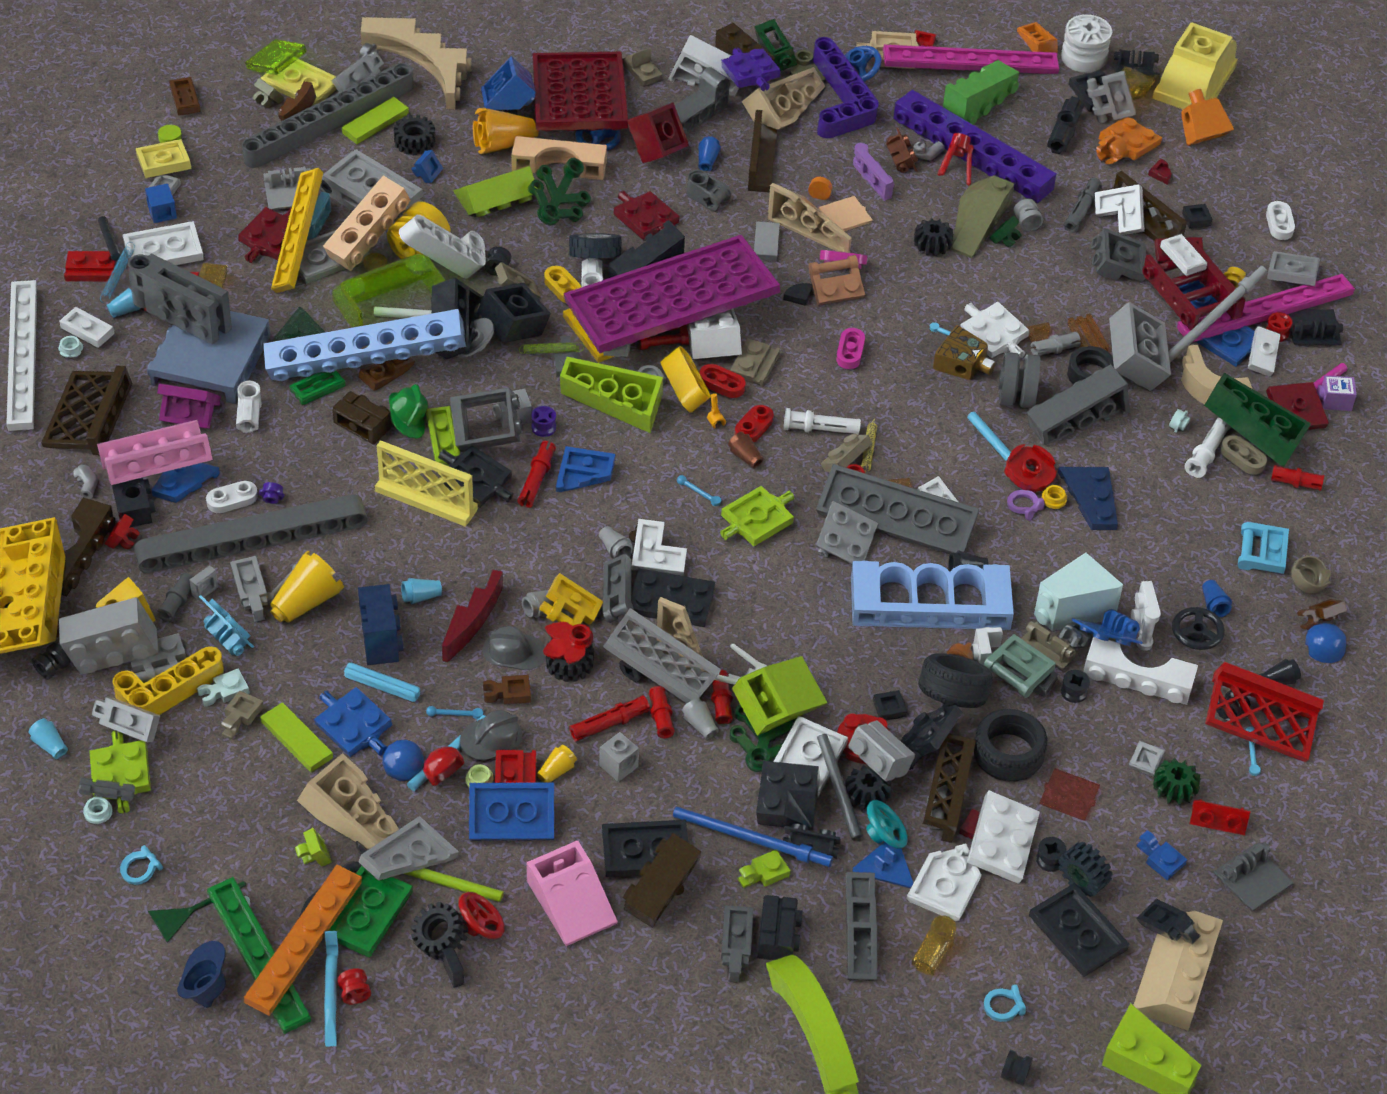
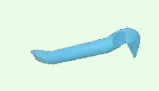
M325 931L324 1013L326 1047L337 1045V931Z

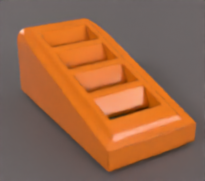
M1037 22L1017 28V32L1033 52L1058 53L1057 39Z

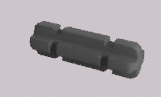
M81 778L79 793L84 795L94 793V796L112 799L121 797V800L132 801L135 795V786L126 783L120 786L119 782L98 779L96 782H93L91 778Z

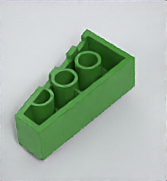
M997 60L983 67L980 73L975 71L970 73L968 79L960 78L956 81L955 85L947 84L943 108L974 125L981 116L987 115L996 104H1001L1005 97L1010 93L1016 92L1019 86V71Z

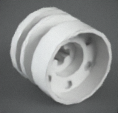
M1079 15L1070 19L1065 29V41L1061 52L1062 61L1067 67L1082 73H1090L1102 69L1108 58V48L1112 37L1111 26L1104 19L1094 15Z

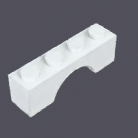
M1093 637L1083 672L1096 681L1102 680L1116 684L1120 688H1130L1148 696L1154 695L1168 699L1173 703L1187 705L1198 665L1171 658L1166 664L1159 667H1141L1132 663L1124 656L1120 643L1110 640L1104 641Z

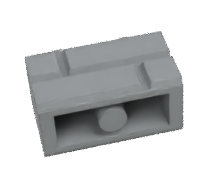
M878 720L870 722L868 725L858 726L848 745L856 755H859L885 781L905 776L915 757V754Z

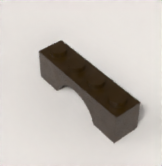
M83 497L71 515L74 532L80 538L75 545L64 551L65 565L61 595L67 597L71 589L77 588L81 573L90 567L93 554L102 548L107 532L113 530L116 520L113 516L111 505Z

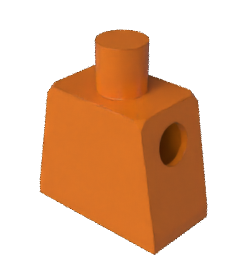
M1201 89L1188 93L1192 104L1181 111L1186 144L1188 146L1225 136L1234 130L1218 98L1205 100Z

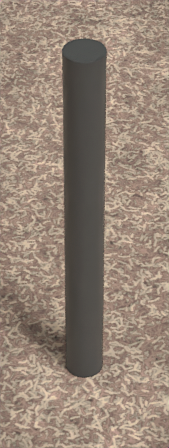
M821 734L817 736V740L852 840L860 838L862 834L828 735Z

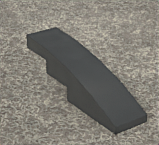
M846 872L847 980L877 981L875 873Z

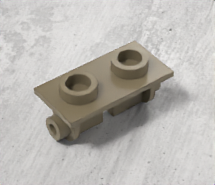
M1031 621L1026 627L1028 632L1021 638L1053 660L1061 670L1078 655L1070 643L1067 644L1057 636L1053 637L1050 635L1051 632L1040 626L1038 622L1033 623Z

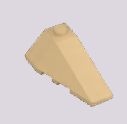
M774 183L770 185L768 220L780 223L781 226L832 250L850 253L852 237L810 201L785 187Z
M343 753L307 783L297 800L316 819L351 840L358 841L368 850L399 830L392 817L386 815L380 806L381 800L377 793L373 794L366 784L368 779L363 771Z

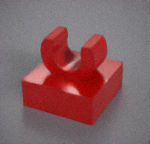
M124 514L116 523L104 544L114 549L120 542L123 548L130 549L134 542L130 541L127 536L136 539L140 534L137 529L129 528L134 519Z

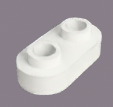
M1281 201L1271 202L1266 212L1271 235L1280 240L1290 239L1295 229L1290 206Z
M240 481L215 488L206 496L207 507L214 513H224L251 505L257 500V488L255 484L249 481Z

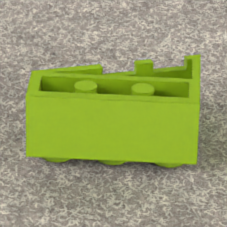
M1131 1003L1106 1048L1102 1066L1159 1094H1190L1201 1067L1194 1058Z

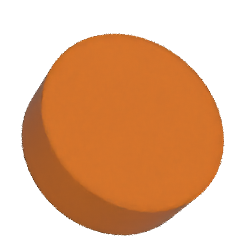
M815 177L810 182L808 192L812 198L826 200L830 197L833 186L827 178Z

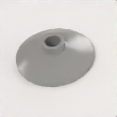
M487 318L474 320L473 327L475 328V333L470 351L458 355V357H468L485 348L494 333V324L491 320Z

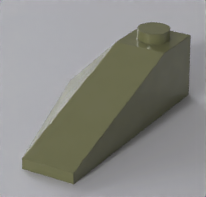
M993 175L971 184L966 189L959 202L951 247L952 251L969 258L974 257L1011 205L1014 183Z

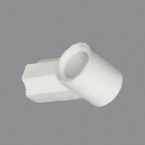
M597 258L583 260L582 287L602 281V261Z
M244 381L237 389L236 428L243 433H253L259 427V414L262 405L260 386L254 381Z

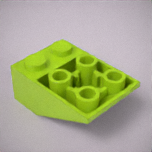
M802 656L760 668L740 677L732 687L757 736L827 704Z

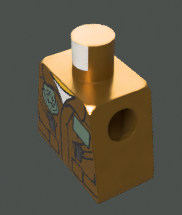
M956 325L935 352L933 369L971 380L978 370L990 375L995 368L996 362L986 358L988 344Z

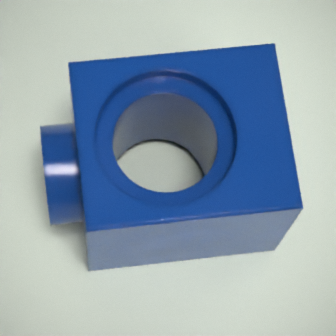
M168 183L145 188L147 205L153 223L177 218L175 202Z

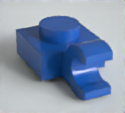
M1147 830L1139 837L1141 841L1136 846L1149 856L1146 864L1166 880H1169L1186 864L1187 859L1167 842L1160 846L1156 837Z

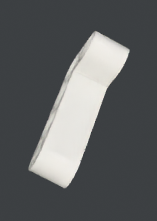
M416 215L399 229V235L404 243L465 279L472 276L486 263L484 241L475 231L468 232L460 239L422 215Z

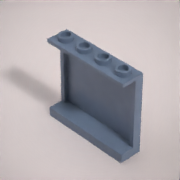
M230 311L232 329L226 334L218 330L219 340L214 344L199 339L197 336L172 325L166 332L163 344L158 346L156 357L148 365L147 374L150 376L151 385L155 386L158 379L163 378L225 392L226 402L236 404L238 401V386L242 382L248 381L264 350V343H267L271 336L269 319Z

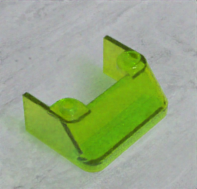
M416 254L343 281L332 290V299L349 326L354 328L363 326L362 311L356 303L419 280L424 282L432 294V286L446 280L429 257Z

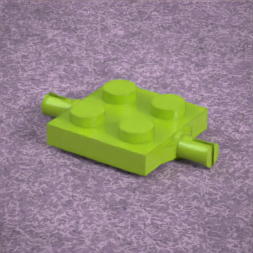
M760 486L725 506L721 510V516L731 525L720 531L722 538L727 540L737 533L742 535L754 547L793 524L794 516L784 506L795 499L793 493L787 491L783 495L776 497Z
M113 731L111 733L112 746L89 750L93 782H96L98 779L119 782L120 786H123L124 783L133 784L135 786V794L151 791L148 751L145 741L124 743L123 733L117 731L116 734V731ZM121 797L113 799L117 800V810L119 813H124V810L126 813L129 812V801L121 800Z

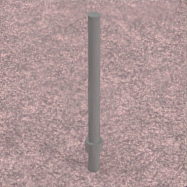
M1260 266L1249 277L1242 279L1238 283L1239 286L1168 351L1169 362L1171 363L1245 293L1249 294L1256 287L1255 284L1268 271L1263 266Z

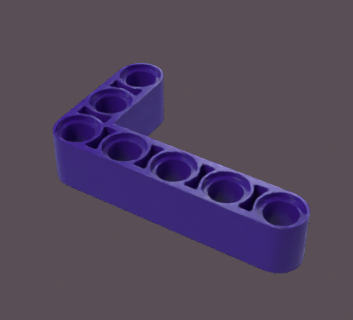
M819 37L815 41L813 62L843 103L826 108L820 112L817 134L822 138L829 139L874 124L878 111V100L835 42L828 37Z

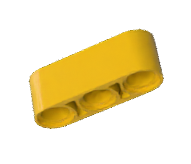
M679 346L660 361L679 401L687 411L692 413L711 398L692 358L684 348Z

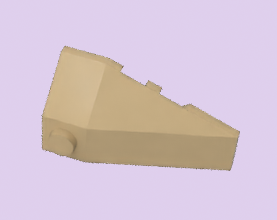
M813 67L771 83L767 91H762L761 88H758L742 102L753 121H755L756 110H763L762 124L775 129H781L793 124L825 85Z
M660 597L658 600L657 626L703 657L686 608ZM662 650L664 654L669 655L667 651ZM685 666L686 669L692 670L690 666Z

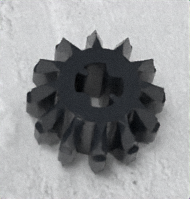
M932 218L929 221L922 220L921 224L915 228L914 245L918 247V252L925 251L926 256L930 253H933L936 257L938 253L945 255L946 251L951 249L953 244V229L949 227V223H942L941 218L937 221Z
M864 764L860 770L853 768L851 776L846 778L845 787L851 805L853 807L859 804L861 812L873 800H879L886 804V801H889V798H891V780L885 781L872 768L867 769Z

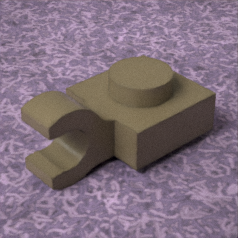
M239 691L225 708V716L227 717L221 723V727L226 729L223 731L222 736L232 740L237 734L241 723L249 726L263 709V701Z

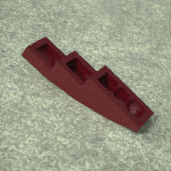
M492 570L486 588H474L468 607L457 605L442 643V660L444 662H449L460 652L485 623L503 589V571Z

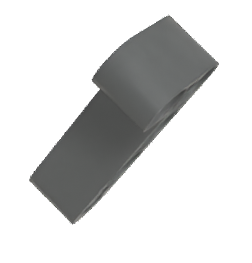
M712 67L706 68L701 74L699 90L675 105L685 134L724 110L728 104L730 81Z

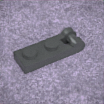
M626 553L604 563L603 614L609 623L616 621L618 616H625L630 608L634 610L631 603V559Z

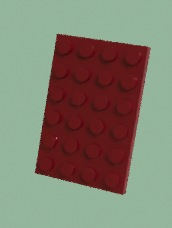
M622 51L533 53V77L536 90L534 94L536 130L549 132L552 130L574 131L588 129L596 131L599 129H628Z

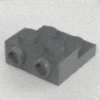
M1106 228L1093 238L1091 248L1095 250V254L1092 258V265L1096 266V273L1114 280H1118L1121 275L1140 282L1145 280L1142 271L1146 258L1145 243Z

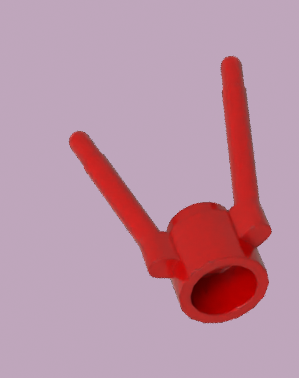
M961 133L953 134L949 149L937 173L938 176L945 174L953 155L963 157L964 153H967L966 177L967 185H971L972 152L974 146L970 145L971 138Z

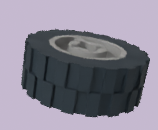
M588 233L569 236V256L577 258H612L622 255V237L620 235Z

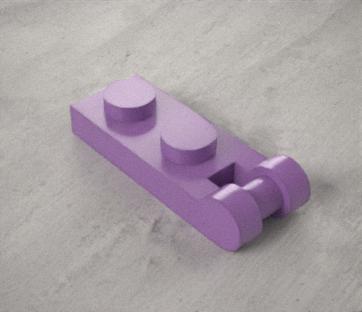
M856 144L854 149L856 156L853 159L854 167L883 201L891 199L894 188L892 177L887 175L881 168L880 163L875 161L868 153V146L866 144Z

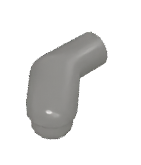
M939 141L930 148H927L925 143L917 142L914 144L913 150L917 158L931 161L942 153L945 147Z
M79 465L74 469L73 476L74 478L78 477L77 480L84 483L80 495L81 497L92 499L98 478L89 466Z

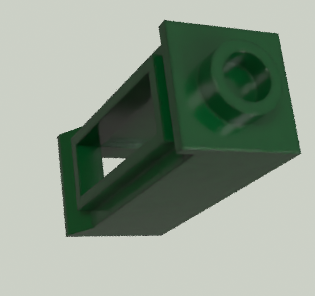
M775 18L754 26L758 43L775 57V64L780 68V71L797 65L794 48L777 25ZM773 31L775 39L779 41L782 47L775 49L765 33Z

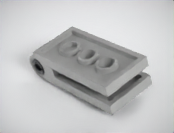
M356 149L323 174L320 189L323 192L329 193L331 198L353 211L384 175L405 188L411 200L407 208L393 221V224L398 218L402 217L403 213L413 203L417 201L423 202L420 198L424 196L423 190Z

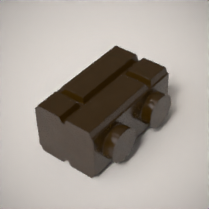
M349 391L332 409L335 424L371 444H375L392 427L390 411L383 405L377 406L370 402L362 394L357 395Z

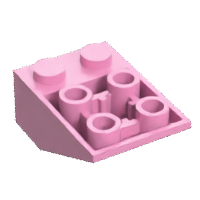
M578 840L527 862V882L565 946L617 924V919L595 869Z

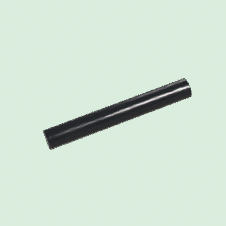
M101 216L98 218V223L111 259L118 261L121 255L109 222L105 216Z

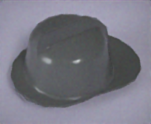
M502 626L491 632L490 638L483 646L485 659L497 666L531 670L539 667L546 659V655L543 654L545 645L538 638L525 635L514 626Z
M496 710L490 712L484 718L469 724L464 728L460 736L462 750L469 757L476 760H488L496 757V750L515 749L522 741V730L517 723V715H512L503 710Z

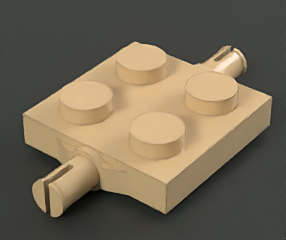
M872 31L870 43H856V47L871 46L876 48L882 59L880 67L915 69L912 67L885 66L883 57L884 44L918 46L915 33ZM874 57L871 59V66H872V67L874 66V63H875V58H874Z

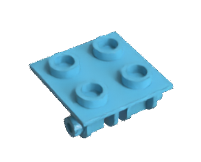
M199 596L214 612L212 616L209 615L204 619L205 629L216 640H219V643L231 655H241L246 644L251 648L254 647L247 640L251 635L214 599L208 602L203 596Z

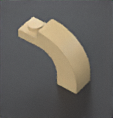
M1189 345L1186 356H1183L1184 370L1181 381L1186 390L1195 399L1205 404L1221 377L1212 373L1206 367L1199 346ZM1248 377L1235 378L1236 380L1240 381L1246 386L1252 388Z

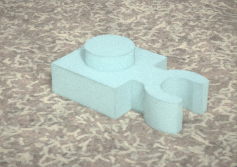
M239 669L214 677L213 685L203 684L197 688L199 696L209 694V696L202 698L204 706L214 704L218 698H222L224 703L231 701L239 691L249 694V687Z

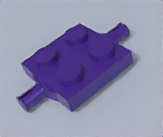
M734 48L732 56L721 60L723 70L738 88L758 85L762 91H767L770 88V84L767 81L780 77V68L764 49H754L748 53H743L740 48Z

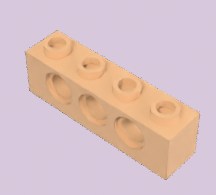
M383 175L323 245L328 256L352 271L362 261L363 256L369 249L376 245L380 236L386 229H389L397 216L407 208L411 200L405 188Z

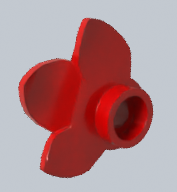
M568 622L549 624L545 626V630L552 640L543 649V654L553 659L564 657L568 664L576 663L585 656L586 648L590 647L593 643V633L584 624H576L574 626Z

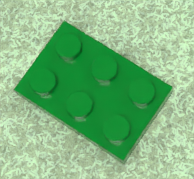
M361 865L356 874L362 877V883L329 931H337L338 944L370 958L412 895L413 886L394 877L378 880Z

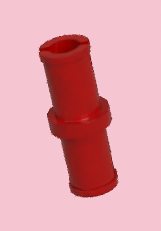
M1274 465L1271 481L1292 484L1294 488L1302 486L1321 491L1325 475L1304 472L1302 468L1294 470Z
M721 670L718 674L729 677V673L726 670ZM713 680L711 701L715 705V721L718 724H729L733 721L731 712L733 694L729 690V683Z
M655 686L648 693L652 705L650 713L652 719L655 720L658 737L666 739L673 736L675 732L671 720L672 707L667 702L665 688Z

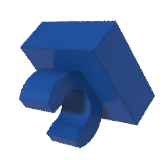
M433 150L425 151L414 164L415 167L411 168L416 177L421 176L425 183H431L443 170Z

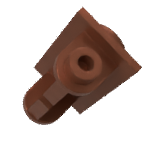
M897 127L898 135L888 137L886 142L896 169L901 173H905L908 169L914 167L915 171L918 172L915 165L918 162L913 149H908L912 146L907 134L902 135Z

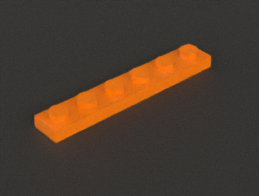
M339 865L334 867L244 996L245 1004L268 1016L271 1015L324 938L325 931H329L362 883L361 876Z

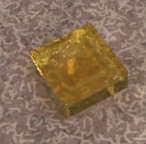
M203 263L199 277L223 288L228 273L227 265Z

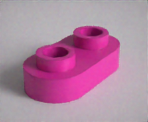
M821 250L819 260H823L826 263L847 259L848 256L856 255L858 269H861L862 265H867L868 255Z
M848 328L841 333L836 358L837 364L840 367L854 369L860 365L865 344V334L861 330Z

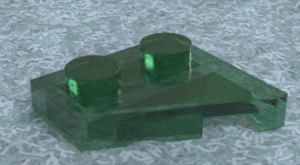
M298 307L275 335V341L326 332L302 307Z

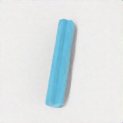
M352 662L348 663L344 670L346 678L409 701L416 702L420 696V688L418 686Z

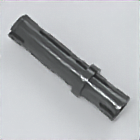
M1090 178L1085 189L1080 191L1078 201L1063 224L1065 230L1072 233L1078 230L1088 209L1095 204V192H1099L1102 188V182L1099 179Z

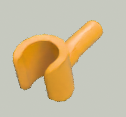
M711 394L712 411L708 413L707 419L715 429V424L718 421L724 426L726 419L719 411L717 394Z

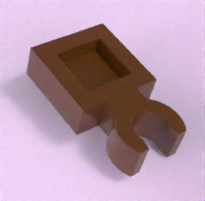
M529 674L502 676V683H497L493 680L483 681V691H492L484 693V702L493 703L500 698H503L504 705L531 703Z

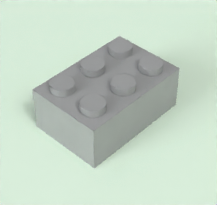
M1128 302L1109 318L1114 369L1121 376L1134 381L1138 386L1152 391L1171 375L1165 323Z
M137 597L59 619L60 645L80 674L93 673L97 670L158 654L157 628Z

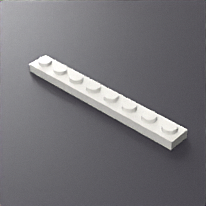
M36 280L11 282L7 394L8 431L34 429Z

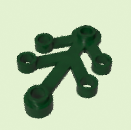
M570 158L563 167L564 176L558 188L549 166L541 165L536 171L537 177L545 182L551 197L550 203L543 191L544 185L541 181L533 180L528 186V191L536 196L540 205L537 215L546 225H556L559 219L569 218L573 222L579 221L583 216V211L580 207L572 206L570 209H559V205L577 203L579 206L585 207L591 201V196L586 191L565 194L572 180L578 178L584 171L583 163L577 158Z
M738 705L735 709L736 719L745 722L757 737L758 743L755 746L746 736V729L740 725H735L730 729V740L734 743H739L747 753L745 758L747 767L754 772H762L763 761L773 762V759L776 758L783 743H780L768 749L769 742L789 733L794 725L793 722L797 718L757 736L747 716L739 713L744 710L741 705ZM739 732V733H741L742 735H741V736H735L734 733Z

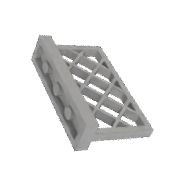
M631 608L603 646L685 703L695 698H700L721 671L720 668ZM640 635H644L646 639H642ZM662 650L667 651L669 655L664 654ZM685 666H690L692 670L686 669Z

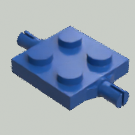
M357 687L338 700L329 691H324V694L322 693L319 699L328 708L314 719L315 725L349 757L369 746L379 756L383 755L387 746L379 740V737L392 726L391 719Z

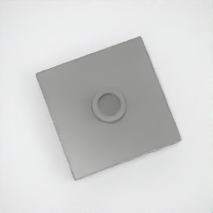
M1274 251L1267 279L1315 286L1320 258Z

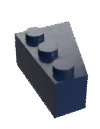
M390 584L358 587L367 665L399 662V652L404 650L402 635L397 636V631H400L401 627L399 615L394 614V610H398L396 594H391Z

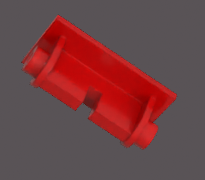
M1202 799L1193 800L1189 824L1245 835L1251 811L1244 810L1243 807L1239 809L1204 802Z

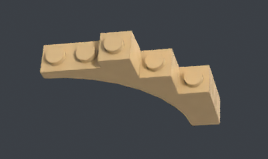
M362 17V47L365 43L371 45L374 43L377 45V50L396 53L420 64L441 85L446 99V109H455L456 101H460V87L457 86H461V80H466L467 71L471 72V58H467V49L446 48V43H441V34L420 33V28H416V19Z

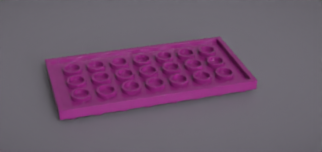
M738 235L564 293V298L598 352L603 353L695 321H700L706 317L781 293L780 284L744 237Z

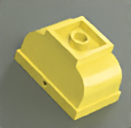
M1191 22L1174 47L1173 55L1163 72L1159 84L1154 90L1152 99L1185 109L1191 104L1188 93L1194 90L1201 89L1205 100L1217 98L1236 68L1238 61L1235 58L1236 41L1232 39V36Z

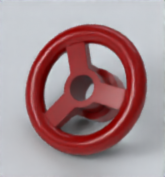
M465 892L459 897L458 906L461 915L467 922L465 925L468 927V934L471 936L480 934L488 939H499L502 937L505 930L504 922L500 913L490 901L475 892ZM494 924L496 925V930H489L485 926Z

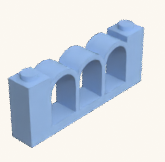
M853 561L852 563L853 626L959 629L1001 627L1002 630H1011L1014 613L1010 565H983V569L976 565L965 564L959 565L949 572L947 568L934 563L922 564L914 571L905 564L897 562L886 563L880 567L879 562ZM888 582L902 584L908 590L909 603L881 602V585ZM924 583L940 586L944 590L946 604L918 603L917 587ZM961 584H969L976 587L981 592L982 605L955 604L954 587Z

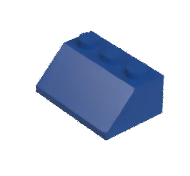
M512 56L481 87L484 107L493 110L521 109L524 105L528 106L534 100V94L536 93L531 73Z

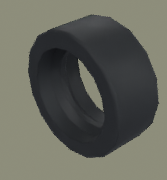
M1081 347L1070 356L1067 376L1074 385L1076 382L1093 375L1082 371L1078 367L1079 365L1091 363L1100 366L1102 369L1109 365L1114 367L1113 356L1100 347Z

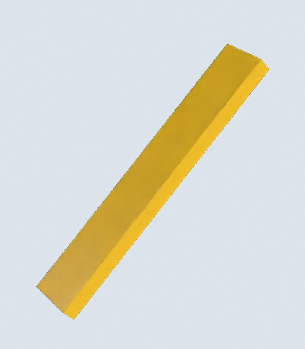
M320 168L300 173L271 286L275 293L295 288L324 173Z

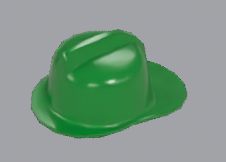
M414 384L411 387L401 389L398 393H391L389 395L390 413L395 427L409 438L417 439L422 437L425 433L424 417L428 410V401L420 392L419 385Z

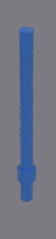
M675 807L673 812L674 818L686 820L702 827L796 856L797 860L805 863L811 861L831 867L833 862V856L814 851L813 847L805 844L800 846L680 807Z

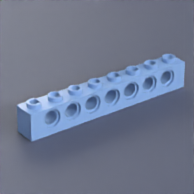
M455 309L264 343L265 369L271 380L284 381L297 376L308 377L319 372L330 373L337 369L348 367L358 368L365 364H381L388 360H404L416 355H431L434 352L445 350L454 351L458 348L466 347L463 320L459 310Z

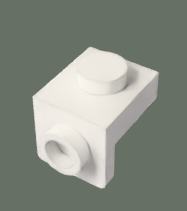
M1001 627L976 629L974 642L971 647L974 660L983 665L985 660L992 654L991 647H1000L1003 635Z

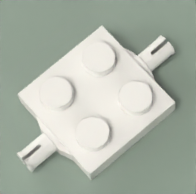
M999 302L982 311H979L972 303L965 306L964 310L972 317L963 322L961 327L988 344L987 355L993 358L1009 351L1018 353L1021 358L1024 357L1025 351L1018 346V343L1029 336V329Z

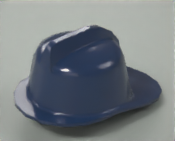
M219 941L203 943L189 956L177 988L180 997L192 999L203 1007L209 1008L214 999L223 992L226 980L222 967L226 950L222 943Z

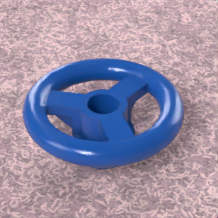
M858 46L844 55L853 68L859 71V75L864 82L871 79L878 72L882 62L879 51L871 46ZM874 57V66L866 73L867 62Z
M579 129L576 130L575 134L576 140L579 143H588L582 137L584 131L590 134L593 139L591 144H599L605 138L614 136L611 142L604 144L607 145V151L617 146L621 139L620 130L599 129L596 131Z

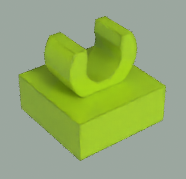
M314 828L303 832L306 843L295 847L298 858H302L304 864L316 860L321 867L332 863L325 840Z

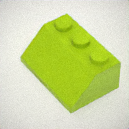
M527 166L453 191L468 215L476 213V216L480 217L489 214V209L496 206L498 210L511 207L510 202L517 199L519 204L532 200V194L528 191V186L534 180L531 167Z

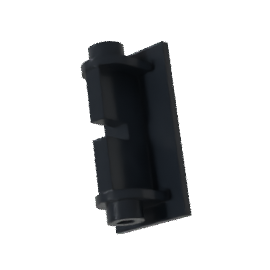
M792 824V827L785 826V834H789V838L783 837V841L799 846L801 844L811 845L814 851L833 856L834 859H837L839 848L834 847V844L840 845L841 838L836 836V832L826 829H820L819 833L808 831L809 827L801 824Z

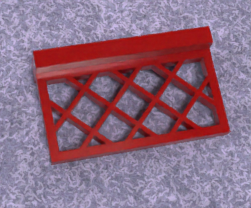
M1224 662L1213 674L1212 682H1214L1205 724L1300 761L1307 762L1310 756L1318 713L1323 708L1324 700ZM1221 686L1230 688L1235 697L1226 701L1221 693ZM1251 696L1255 698L1260 707L1251 710L1244 697ZM1236 701L1239 702L1245 712L1238 717L1235 716L1229 704ZM1273 705L1279 707L1285 716L1276 720L1269 707ZM1223 707L1230 720L1223 722L1215 719L1216 710ZM1263 710L1270 723L1261 727L1254 714ZM1300 715L1309 718L1308 726L1301 729L1294 716ZM1248 717L1255 730L1251 732L1244 730L1239 721ZM1288 720L1295 733L1288 736L1285 735L1279 723ZM1273 727L1280 740H1270L1264 730ZM1298 736L1303 745L1302 752L1294 749L1289 740Z

